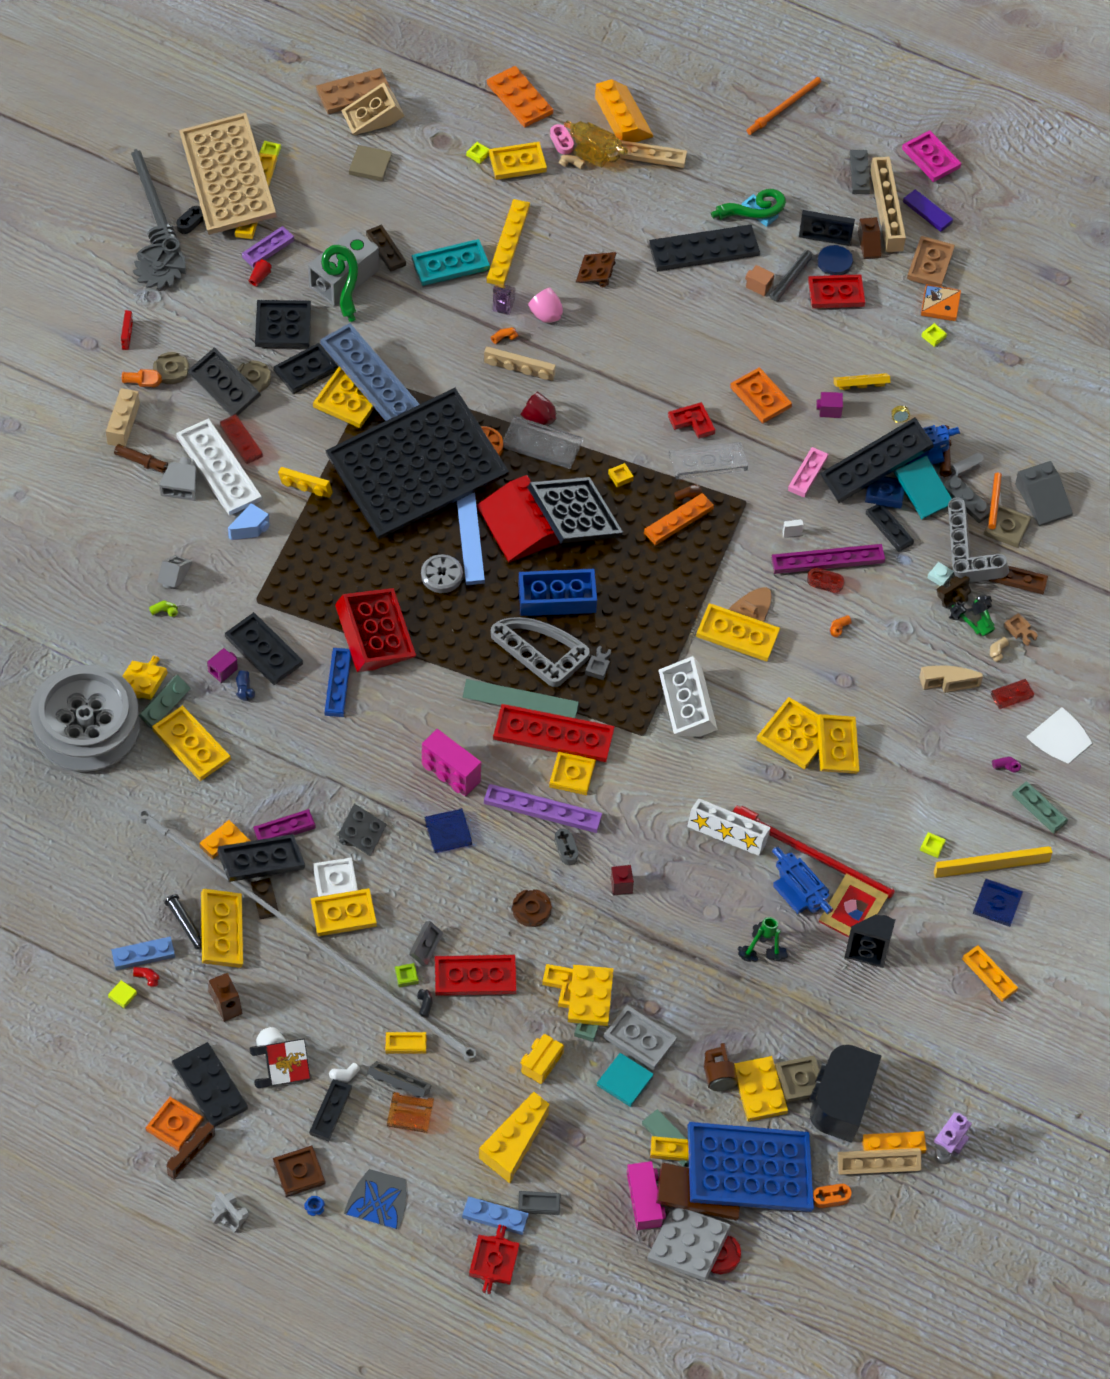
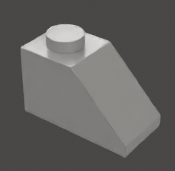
M176 555L163 560L157 582L162 583V586L168 589L181 585L192 561Z

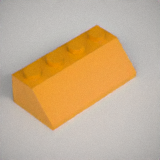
M613 79L596 84L595 98L618 141L639 142L653 137V133L627 86Z

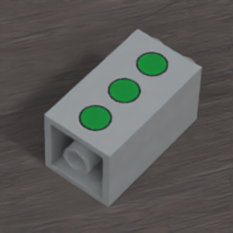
M351 229L333 244L349 248L356 257L358 276L354 290L379 271V247L374 242L365 238L361 232ZM321 253L308 264L309 287L335 306L340 302L341 292L348 277L349 266L344 256L335 254L329 260L330 266L336 268L338 260L342 259L345 262V269L340 275H329L322 267L321 258L323 253Z

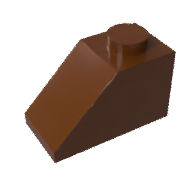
M877 217L861 218L859 220L858 236L863 259L881 258V238Z

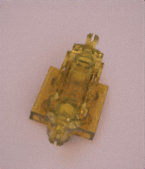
M567 120L564 123V127L571 129V137L575 138L578 145L574 149V154L602 168L608 161L616 162L620 158V153L626 155L628 152L627 148L622 147V141L616 138L615 134L590 122L584 123L579 121L574 124Z

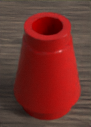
M263 259L256 262L248 280L249 283L253 286H258L271 273V264Z

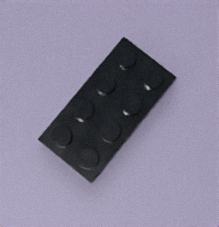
M215 347L188 370V373L233 419L261 396L260 392Z
M254 612L225 632V638L273 685L303 665V660Z
M293 834L218 846L217 850L229 882L305 869V862Z
M208 1042L172 1060L174 1068L204 1117L214 1127L248 1110V1105Z

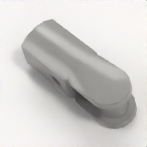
M975 453L967 459L951 466L952 474L960 477L981 467L983 455Z

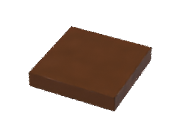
M313 1145L273 1158L286 1197L326 1184Z

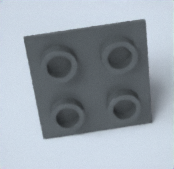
M354 803L338 833L339 843L342 845L350 843L371 856L387 824Z

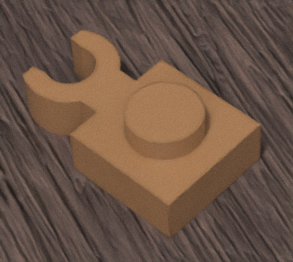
M1019 613L1004 623V628L1016 639L1021 636L1025 645H1030L1028 637H1031L1034 641L1037 640V633L1030 630L1031 625Z

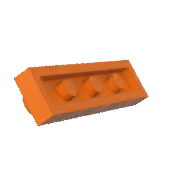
M701 493L645 528L644 534L656 546L712 511L714 505Z

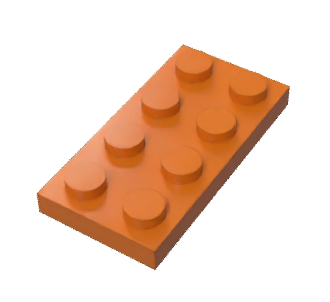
M516 66L487 79V85L524 128L553 114V108Z

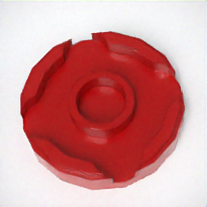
M727 1236L711 1270L712 1273L720 1275L730 1273L740 1263L741 1248L734 1237Z

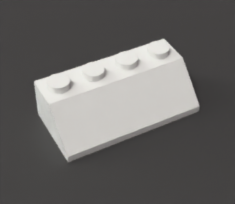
M694 656L659 669L674 735L701 737L718 730L702 666Z

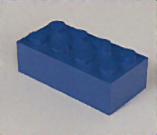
M594 569L519 572L518 587L521 616L596 613L597 593Z

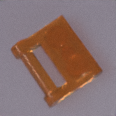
M393 1092L387 1127L428 1133L434 1098L422 1099ZM398 1103L426 1107V1109L398 1106Z

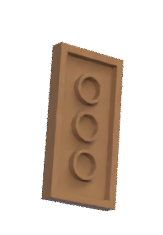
M381 68L316 85V90L327 114H332L349 106L383 82L389 88L390 86Z

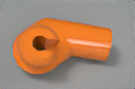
M513 327L500 329L491 336V341L497 344L506 336L513 340L518 337V333Z
M849 615L832 622L830 633L833 637H839L843 632V627L852 623Z

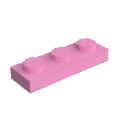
M812 447L788 486V491L805 498L828 459V454Z

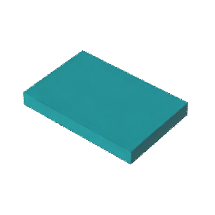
M927 456L894 472L921 519L948 507V503L952 498Z

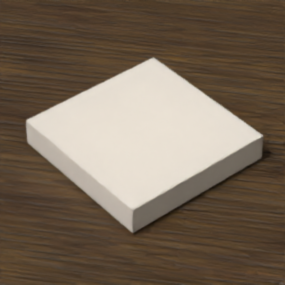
M352 858L313 863L318 897L358 890Z

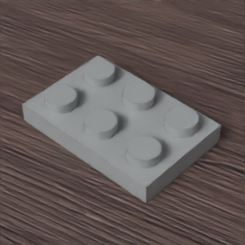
M628 1005L604 1034L606 1040L652 1070H655L677 1041L675 1035Z

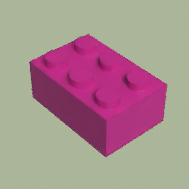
M436 729L422 743L423 767L428 771L434 772L442 782H447L451 785L455 792L461 793L466 797L481 782V761L439 729Z

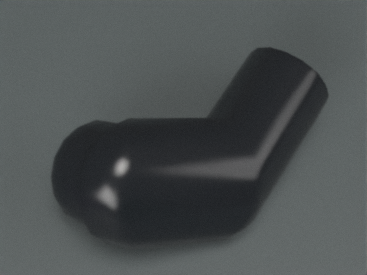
M420 989L417 998L423 1001L419 1015L429 1017L433 1003L432 995L428 989Z

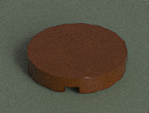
M523 890L513 900L512 912L514 918L524 926H540L551 916L552 906L550 898L540 890Z

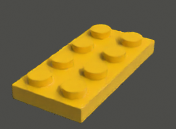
M709 603L696 637L767 662L780 628Z
M183 705L152 726V731L199 781H202L231 760V756Z
M203 889L201 891L202 963L241 968L243 965L242 893Z

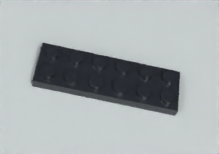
M752 224L649 240V247L656 271L760 256Z
M916 417L820 474L837 502L840 503L934 448V445Z

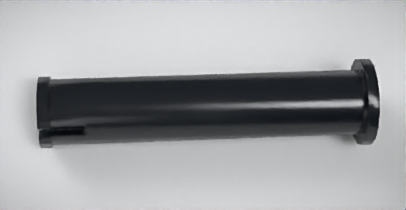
M177 894L171 895L165 900L164 904L169 906L194 945V948L197 950L201 949L202 935L178 900L179 896Z

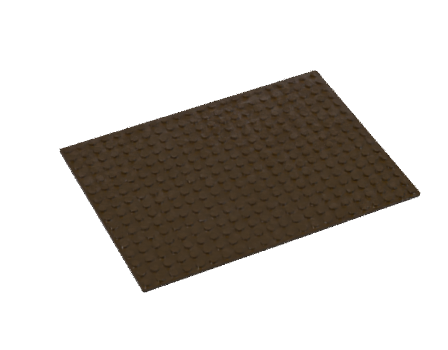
M406 388L419 404L434 398ZM374 408L361 428L348 423L337 445L385 422V419ZM470 409L480 426L491 427L501 434L503 438V452L500 458L509 471L508 476L475 492L476 508L477 504L504 485L525 475L529 477L531 482L590 477L623 531V534L619 538L560 543L559 541L556 545L509 563L477 509L485 584L466 585L457 501L378 540L330 460L328 461L320 478L330 482L333 493L330 498L311 493L256 598L258 604L344 633L335 607L336 602L343 594L394 588L416 654L414 658L490 684L579 702L577 714L640 736L646 734L664 693L659 669L677 663L746 507L745 500L700 486L702 493L714 505V509L655 546L644 534V529L692 500V497H687L677 501L674 493L695 485L694 483ZM625 463L634 476L633 481L616 487L608 471ZM449 555L459 561L462 566L463 577L460 585L455 590L447 593H437L429 590L423 584L421 569L424 562L432 556ZM594 569L597 593L596 613L521 616L518 587L519 572ZM520 617L538 620L567 632L585 644L590 651L589 659L558 687H552L491 638V627L496 622L506 618ZM511 629L554 664L571 650L567 645L545 634L527 629ZM511 640L508 642V645L515 647L518 645V642ZM599 646H602L601 653L606 654L608 649H611V657L608 659L610 665L604 680L585 675L592 655L596 656ZM526 651L522 653V656L529 658L532 654ZM566 662L563 664V667L570 669L573 665L570 662ZM538 663L536 664V667L538 669H544L546 665L544 663Z

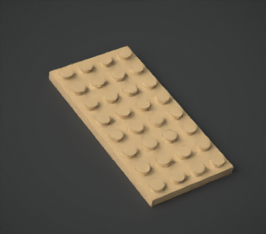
M246 113L179 130L208 235L277 217Z

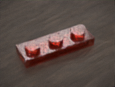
M236 414L220 421V427L246 464L263 457L262 451Z

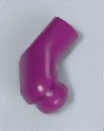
M1010 756L992 760L994 769L1004 767L1013 773L1021 769V764Z

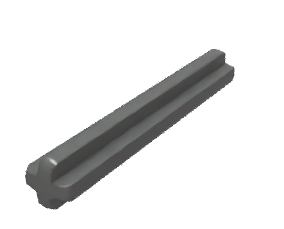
M805 250L772 291L770 296L775 302L779 301L812 259V252Z

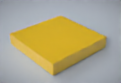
M558 752L549 787L587 796L596 760Z

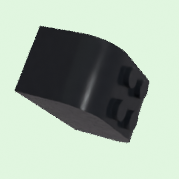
M841 1045L831 1052L827 1063H822L815 1080V1087L809 1099L813 1101L810 1108V1119L819 1131L852 1143L860 1127L882 1057L881 1055L853 1045Z

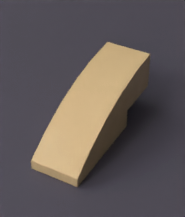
M956 666L921 667L919 678L923 690L942 687L943 692L946 693L980 687L983 675L980 672Z

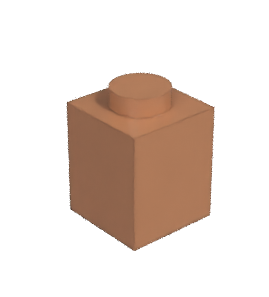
M755 265L746 274V288L765 296L773 286L774 273Z

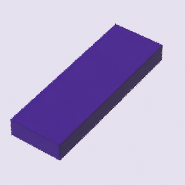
M916 189L903 198V203L940 232L953 223V218Z

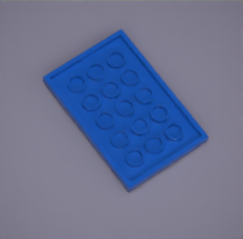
M698 1122L688 1123L690 1202L812 1212L814 1204L809 1132Z

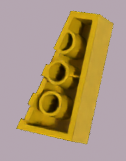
M533 1092L479 1148V1159L508 1183H511L524 1156L532 1146L534 1138L538 1135L548 1117L549 1103Z

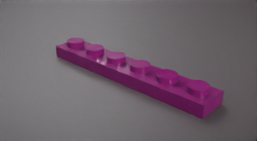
M882 544L772 554L771 560L774 574L882 564L885 563V555Z

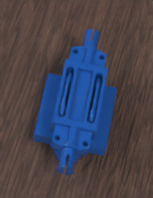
M932 425L923 428L932 441L934 448L908 462L907 465L925 456L928 457L932 465L944 462L942 452L949 449L950 436L960 434L958 426L947 429L945 425L938 427Z
M779 846L774 848L772 853L779 859L776 867L779 870L780 879L773 883V887L797 914L805 909L813 913L821 909L826 914L831 913L833 908L827 902L829 899V889L801 858L797 859L793 853L784 854Z

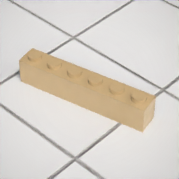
M890 157L872 158L870 172L886 252L904 251L906 236Z

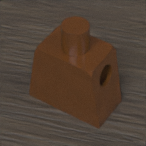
M228 973L210 979L208 991L223 1021L225 1022L242 1015L239 994Z

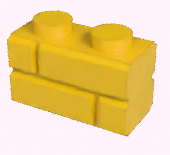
M543 1034L540 1039H535L531 1047L533 1050L530 1054L526 1053L520 1062L522 1065L521 1072L539 1084H543L564 1054V1045L546 1034Z

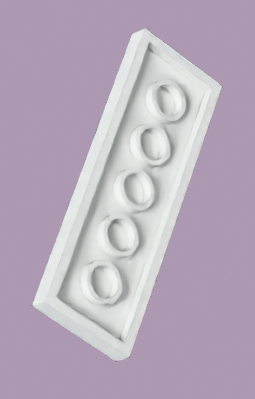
M209 418L176 433L177 439L229 516L247 508L251 503L254 505L262 501V496Z

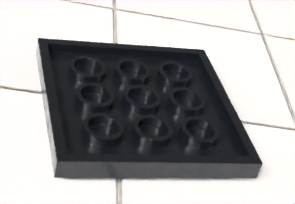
M590 477L530 482L527 487L560 543L619 538L623 534V531Z

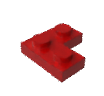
M702 402L668 412V418L674 430L692 425L698 439L715 434V428Z

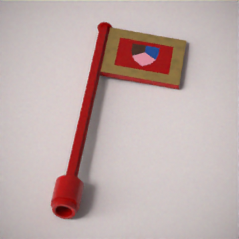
M736 805L733 810L736 814L769 826L760 821L758 813L744 806ZM769 826V835L845 874L829 902L833 911L829 914H826L824 911L818 921L823 925L849 938L851 926L875 914L878 915L887 898L893 897L894 888L891 889Z

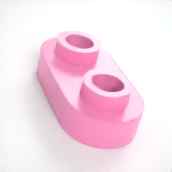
M561 124L552 126L550 137L557 151L561 154H570L574 149V141L567 128Z

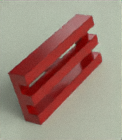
M125 310L121 334L122 350H128L130 347L133 327V315L130 310Z

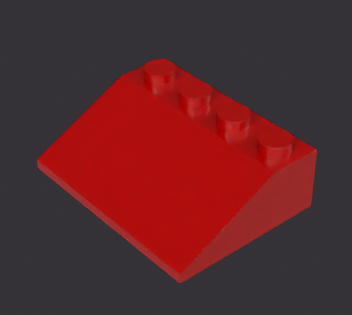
M527 475L510 481L477 504V509L509 563L559 543L557 536L527 488L531 482Z
M394 588L343 594L336 602L335 607L357 672L376 670L416 656Z

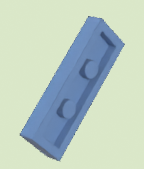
M171 936L111 949L116 970L175 958Z
M468 1196L462 1218L498 1228V1225H502V1227L504 1225L507 1227L506 1231L523 1235L529 1213Z

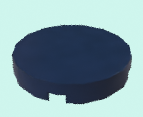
M829 245L819 252L817 259L818 267L822 272L830 273V275H844L852 267L853 257L845 247Z

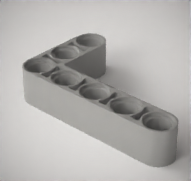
M961 498L951 499L948 503L952 566L955 576L959 578L967 576L970 578L969 582L998 579L1007 576L1009 567L1004 555L993 554L971 557L968 515L964 500Z

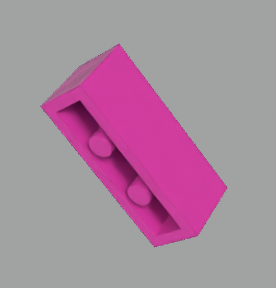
M652 1161L627 1164L626 1174L637 1230L662 1227V1221L666 1219L664 1206L661 1207L660 1204L656 1203L658 1192L656 1181H658L657 1168L653 1169Z

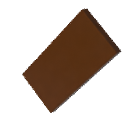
M662 1162L656 1203L735 1221L738 1220L740 1206L690 1202L689 1168Z

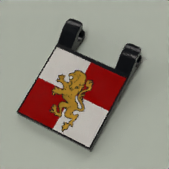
M305 1038L250 1047V1054L252 1056L265 1054L269 1078L255 1079V1087L258 1089L311 1079Z

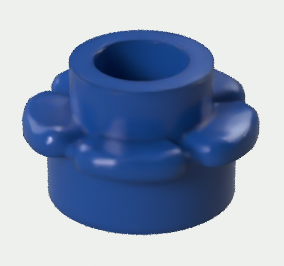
M318 1196L309 1197L304 1204L305 1210L311 1216L320 1215L324 1212L325 1202Z

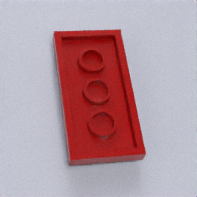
M515 955L435 956V996L516 994Z

